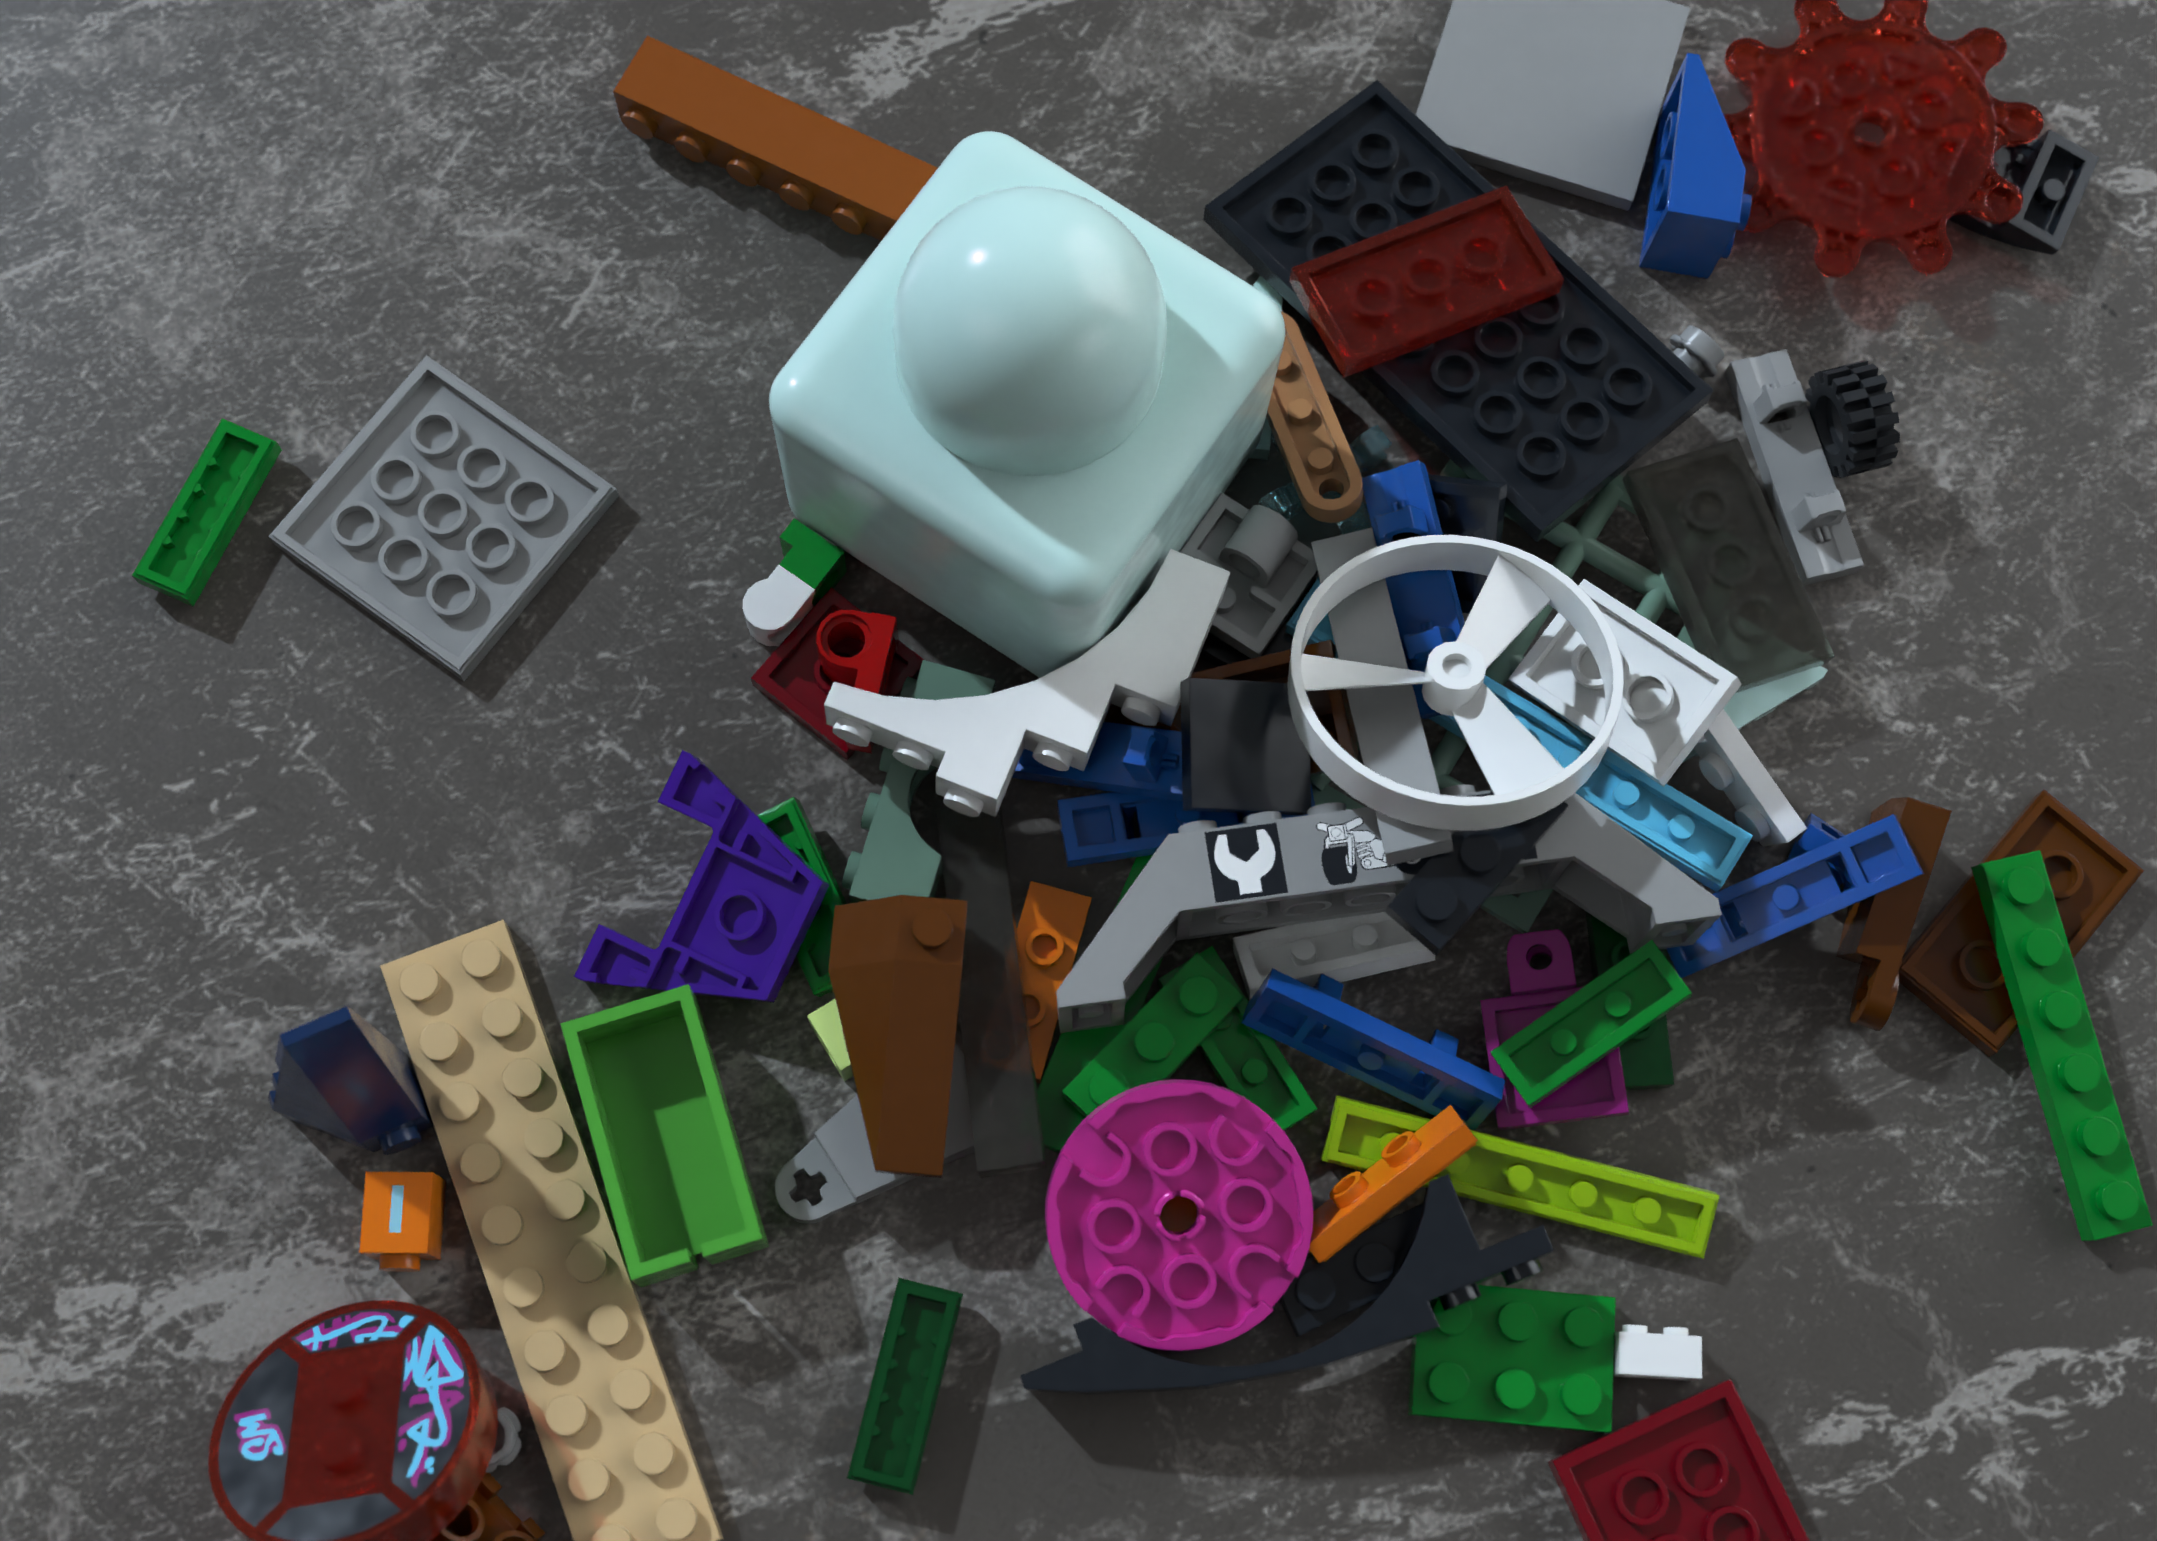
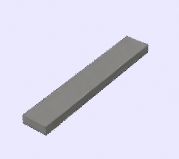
M1372 528L1311 542L1320 584L1346 562L1377 547ZM1385 579L1357 590L1328 612L1338 659L1408 669ZM1412 684L1346 688L1363 765L1398 784L1440 795ZM1374 810L1388 866L1454 851L1449 830L1410 824Z

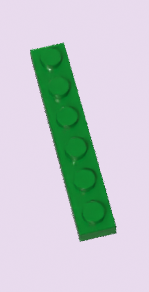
M2037 850L1971 867L2081 1241H2095L2153 1226L2041 851Z

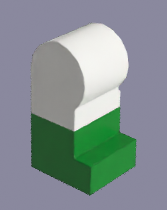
M795 518L779 537L784 556L783 560L768 579L754 583L747 590L743 598V612L749 632L757 642L766 646H779L830 588L834 589L847 572L844 552Z

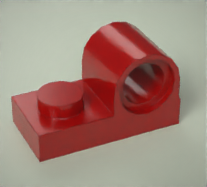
M839 610L829 614L821 622L816 637L820 664L824 673L833 682L885 696L899 638L897 618L856 610ZM843 639H855L864 645L863 649L852 657H840L832 652L834 645ZM870 741L867 747H862L846 742V746L850 750L872 754L874 743Z

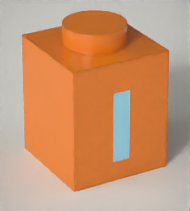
M366 1172L359 1253L374 1260H380L379 1270L392 1272L420 1271L421 1260H441L446 1180L434 1172Z

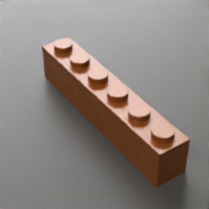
M650 36L645 38L613 91L621 122L635 135L644 139L656 137L673 145L680 154L691 161L703 163L706 160L725 169L732 178L741 184L755 187L758 184L778 193L782 200L790 206L802 211H807L809 208L830 217L842 230L854 235H859L863 232L882 241L938 169V167Z

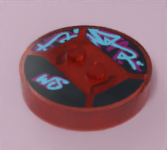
M373 1300L352 1303L322 1312L291 1328L274 1340L247 1366L229 1391L216 1418L209 1444L208 1466L212 1491L227 1519L246 1541H430L445 1529L462 1511L486 1473L496 1443L498 1428V1410L495 1393L490 1379L465 1338L448 1320L429 1309L407 1302Z

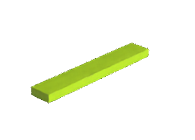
M1336 1095L1321 1160L1365 1172L1382 1158L1381 1153L1392 1139L1406 1131L1415 1133L1431 1119ZM1471 1130V1132L1478 1140L1475 1142L1476 1145L1430 1180L1432 1181L1448 1174L1457 1196L1702 1259L1705 1256L1720 1196L1713 1191ZM1428 1181V1182H1427L1425 1185H1423L1422 1187H1426V1188H1427L1430 1181Z

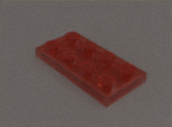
M1506 185L1292 267L1289 282L1342 376L1345 378L1560 293L1564 278Z

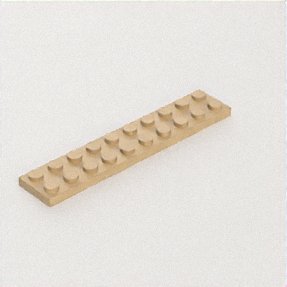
M501 920L381 965L380 967L573 1540H722L723 1536L636 1288L630 1279L623 1251L507 923Z

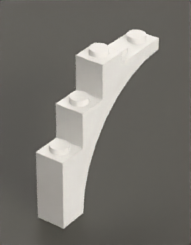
M1170 549L1148 592L1121 624L1081 657L1035 681L988 695L941 700L883 696L834 682L824 703L826 724L833 726L832 732L836 736L851 744L867 747L871 741L894 750L892 753L894 758L910 767L928 770L929 766L932 765L939 768L936 773V794L944 797L943 803L946 806L971 817H978L980 812L996 817L1024 748L1034 752L1033 758L1049 768L1068 771L1071 766L1084 771L1111 704L1121 707L1122 714L1137 723L1155 726L1157 722L1171 727L1181 703L1180 682L1191 678L1223 598L1230 571Z

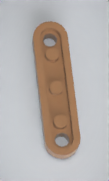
M1281 312L1285 322V340L1266 418L1305 511L1314 519L1322 522H1340L1354 515L1362 503V476L1301 331L1291 316ZM1329 491H1335L1340 493L1341 497L1325 499L1322 495Z

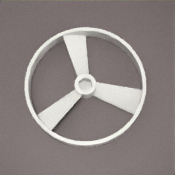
M1428 535L1389 542L1354 557L1335 570L1315 590L1303 608L1292 640L1288 674L1289 706L1298 735L1316 764L1336 785L1361 803L1389 817L1414 825L1452 831H1478L1521 823L1549 811L1572 796L1587 782L1606 753L1619 714L1623 695V667L1615 636L1597 605L1582 588L1560 570L1528 552L1500 542L1460 535ZM1425 570H1454L1488 576L1457 640L1435 647L1429 654L1425 672L1303 654L1310 636L1328 612L1343 599L1371 583L1399 574ZM1547 605L1553 607L1570 622L1591 650L1599 667L1606 698L1605 720L1598 735L1589 747L1566 768L1560 765L1483 683L1486 669ZM1423 684V698L1429 707L1440 714L1454 716L1494 795L1482 797L1439 795L1398 784L1377 774L1349 755L1329 735L1313 711L1306 691Z

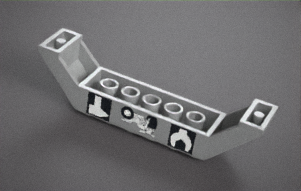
M1463 784L1446 787L1439 791L1440 795L1482 797L1487 796L1492 790L1475 792L1473 785ZM1574 793L1564 801L1569 805L1565 813L1490 895V897L1554 889L1626 937L1630 953L1635 952L1650 940H1653L1659 949L1693 945L1722 915L1717 897L1577 793ZM1341 802L1316 805L1307 810L1308 815L1282 819L1280 812L1266 811L1243 818V824L1217 828V822L1212 820H1201L1183 824L1178 828L1179 833L1166 836L1056 991L1060 1033L1124 1025L1125 1004L1175 941L1385 912L1392 900L1432 856L1388 866L1374 809L1363 807L1347 810L1346 804Z

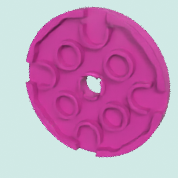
M1178 1079L1156 1081L1128 1089L1110 1098L1093 1110L1072 1132L1059 1153L1049 1179L1045 1204L1046 1234L1057 1272L1066 1289L1076 1303L1099 1323L1117 1333L1119 1337L1145 1347L1177 1351L1202 1349L1232 1340L1262 1322L1274 1311L1272 1307L1286 1292L1295 1276L1298 1278L1308 1254L1313 1230L1312 1193L1307 1173L1295 1146L1279 1125L1256 1104L1242 1095L1211 1083ZM1176 1195L1191 1199L1197 1207V1217L1193 1225L1181 1232L1166 1229L1160 1221L1163 1206Z

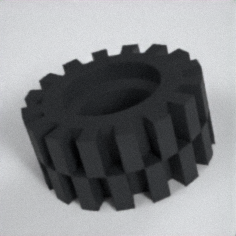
M1859 361L1814 373L1815 376L1810 377L1808 381L1811 388L1806 389L1805 397L1810 403L1807 407L1832 476L1843 478L1891 465L1893 463L1892 458H1896L1898 449L1894 444L1900 442V432L1894 429V424L1899 423L1898 412H1892L1891 404L1895 402L1892 391L1886 393L1885 387L1888 382L1883 374L1878 375V367L1874 364H1868V361Z

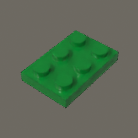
M1477 1285L1482 1296L1453 1309L1444 1311L1440 1300L1430 1303L1439 1328L1436 1331L1412 1338L1409 1416L1605 1434L1612 1433L1616 1297Z

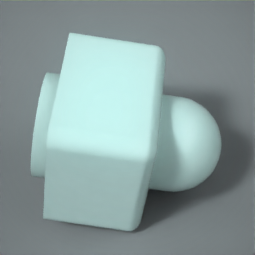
M994 131L972 134L960 141L949 153L778 373L771 386L769 408L790 508L797 519L804 525L1041 678L1081 657L1121 624L1148 592L1170 549L1178 552L1182 550L1220 494H1224L1256 449L1261 439L1285 340L1283 315L1276 303L1260 290L1013 137Z

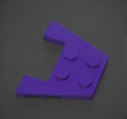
M682 750L658 802L710 826L713 829V834L658 948L648 947L609 927L599 924L574 977L594 984L668 991L689 984L696 995L774 1003L829 888V884L699 758Z

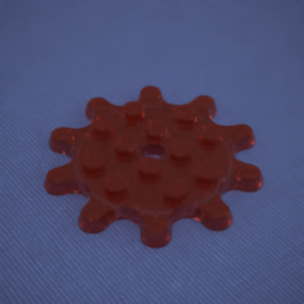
M1796 0L1793 11L1800 29V35L1793 44L1784 48H1773L1752 38H1740L1733 41L1726 50L1724 56L1725 65L1729 74L1751 91L1752 101L1741 112L1723 115L1741 159L1753 165L1759 176L1755 186L1744 193L1752 196L1750 215L1745 230L1751 233H1761L1783 221H1797L1805 224L1817 236L1814 261L1819 272L1825 277L1837 279L1848 275L1855 269L1859 262L1861 251L1866 245L1871 243H1888L1898 248L1906 257L1911 268L1918 274L1932 275L1947 267L1953 255L1952 245L1946 233L1947 221L1952 216L1969 214L1992 224H2002L2014 219L2020 213L2024 204L2023 195L2016 185L2002 178L1997 173L1994 167V155L1999 149L2025 145L2036 139L2043 129L2044 119L2042 113L2034 105L2026 102L2000 101L1987 90L1985 84L1986 74L2004 59L2007 51L2006 40L2001 33L1995 29L1983 27L1976 28L1957 40L1939 39L1930 33L1926 26L1925 16L1928 10V0H1884L1883 8L1879 14L1867 20H1855L1846 16L1840 10L1836 0ZM1863 123H1872L1883 130L1885 138L1877 146L1876 142H1868L1858 135L1854 136L1855 127Z

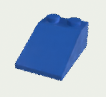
M1686 54L1658 115L1639 267L1708 279L1719 259H1727L1729 257L1735 238V231H1744L1750 215L1752 196L1743 194L1746 169L1698 54Z

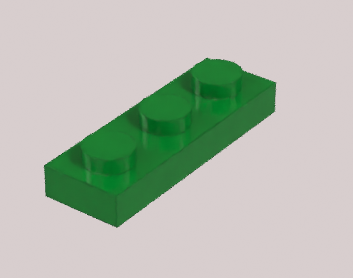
M1650 940L1493 1049L1490 1053L1522 1099L1531 1108L1692 997V992L1654 941Z
M1211 946L1199 955L1231 983L1244 998L1240 1005L1215 1029L1198 1049L1222 1087L1242 1095L1256 1104L1285 1132L1314 1114L1317 1107L1274 1040L1241 1023L1248 1000L1214 947ZM1187 962L1160 977L1157 982L1159 988L1161 989Z
M1196 952L1062 1090V1096L1086 1118L1101 1104L1128 1089L1142 1084L1167 1080L1240 1005L1244 996Z

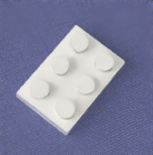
M1583 579L1579 587L1592 599L1607 620L1615 636L1623 667L1621 707L1607 749L1664 787L1742 684L1738 677ZM1558 612L1509 677V680L1516 688L1594 740L1605 720L1606 698L1603 680L1591 650L1570 622Z

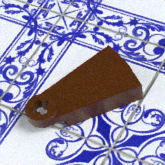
M1910 797L1889 799L1871 813L1869 825L1890 815H1896L1924 874L1848 907L1836 957L1861 964L1850 1007V1021L1853 1024L1880 1031L1892 1012L1899 988L1898 971L1952 812L1951 810Z

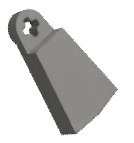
M956 1043L954 1048L944 1165L1008 1138L1009 1128L979 1071ZM857 1094L814 1133L815 1138L781 1168L775 1182V1194L780 1208L790 1219L799 1223L813 1224L919 1176L875 1172ZM805 1172L811 1180L817 1179L820 1176L826 1180V1184L819 1189L822 1198L819 1204L812 1206L806 1199L795 1203L791 1199L790 1195L794 1194L798 1189L795 1178L799 1174Z

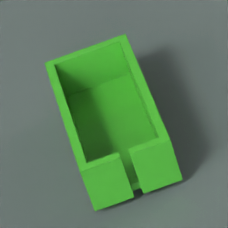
M687 984L561 1023L631 1281L642 1288L698 1270L699 1267L695 1256L701 1254L711 1265L769 1247L700 1006L690 985Z

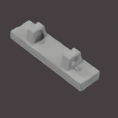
M1787 349L1730 362L1725 370V375L1799 586L1857 573L1864 563L1846 516L1840 491L1836 488L1806 405L1807 399L1802 385L1797 380ZM1787 412L1789 419L1768 424V421L1775 414Z

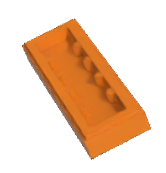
M1034 881L1030 882L978 1065L980 1067L1037 1083L1041 1082L1058 1022L1056 991L1074 966L1092 897Z
M1449 1105L1415 1133L1406 1131L1396 1136L1385 1146L1381 1153L1382 1158L1362 1174L1358 1171L1348 1174L1332 1188L1329 1193L1330 1199L1313 1211V1230L1309 1251L1319 1263L1322 1261L1326 1262L1476 1145L1475 1142L1478 1140L1455 1109Z

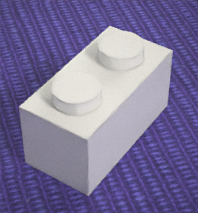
M1622 1325V1332H1616L1614 1336L1613 1377L1681 1381L1702 1379V1336H1689V1329L1682 1327H1664L1663 1334L1648 1333V1326Z

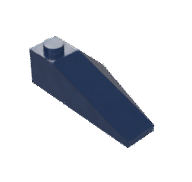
M348 1006L279 1035L275 1057L279 1071L272 1073L271 1080L275 1090L269 1091L268 1099L272 1110L280 1115L366 1150L376 1152L382 1149L384 1155L398 1153L416 1145L421 1141L420 1132L434 1127L423 1092L408 1055Z

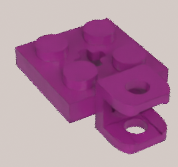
M1558 929L1513 935L1507 947V966L1512 996L1480 1000L1490 1073L1506 1080L1502 1100L1495 1107L1499 1131L1629 1115L1619 1047L1531 1108L1528 1107L1492 1057L1490 1052L1583 988L1577 987L1571 948L1563 932ZM1537 955H1546L1552 959L1551 964L1542 970L1534 969L1529 965L1532 958Z

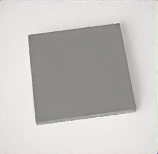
M1453 0L1416 116L1466 162L1629 211L1642 173L1690 7L1667 0Z
M426 355L268 537L275 546L465 682L619 495L613 485Z

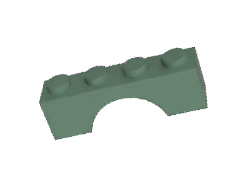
M923 660L917 679L906 678L900 697L941 700L988 695L995 693V680ZM886 747L883 748L879 770L887 772L881 794L873 792L869 794L861 820V829L869 831L862 853L851 852L842 880V888L850 890V903L897 895L935 898L943 872L942 856L920 837L912 823L910 811L919 785L937 767L930 765L928 770L910 767L894 758L892 755L894 750Z

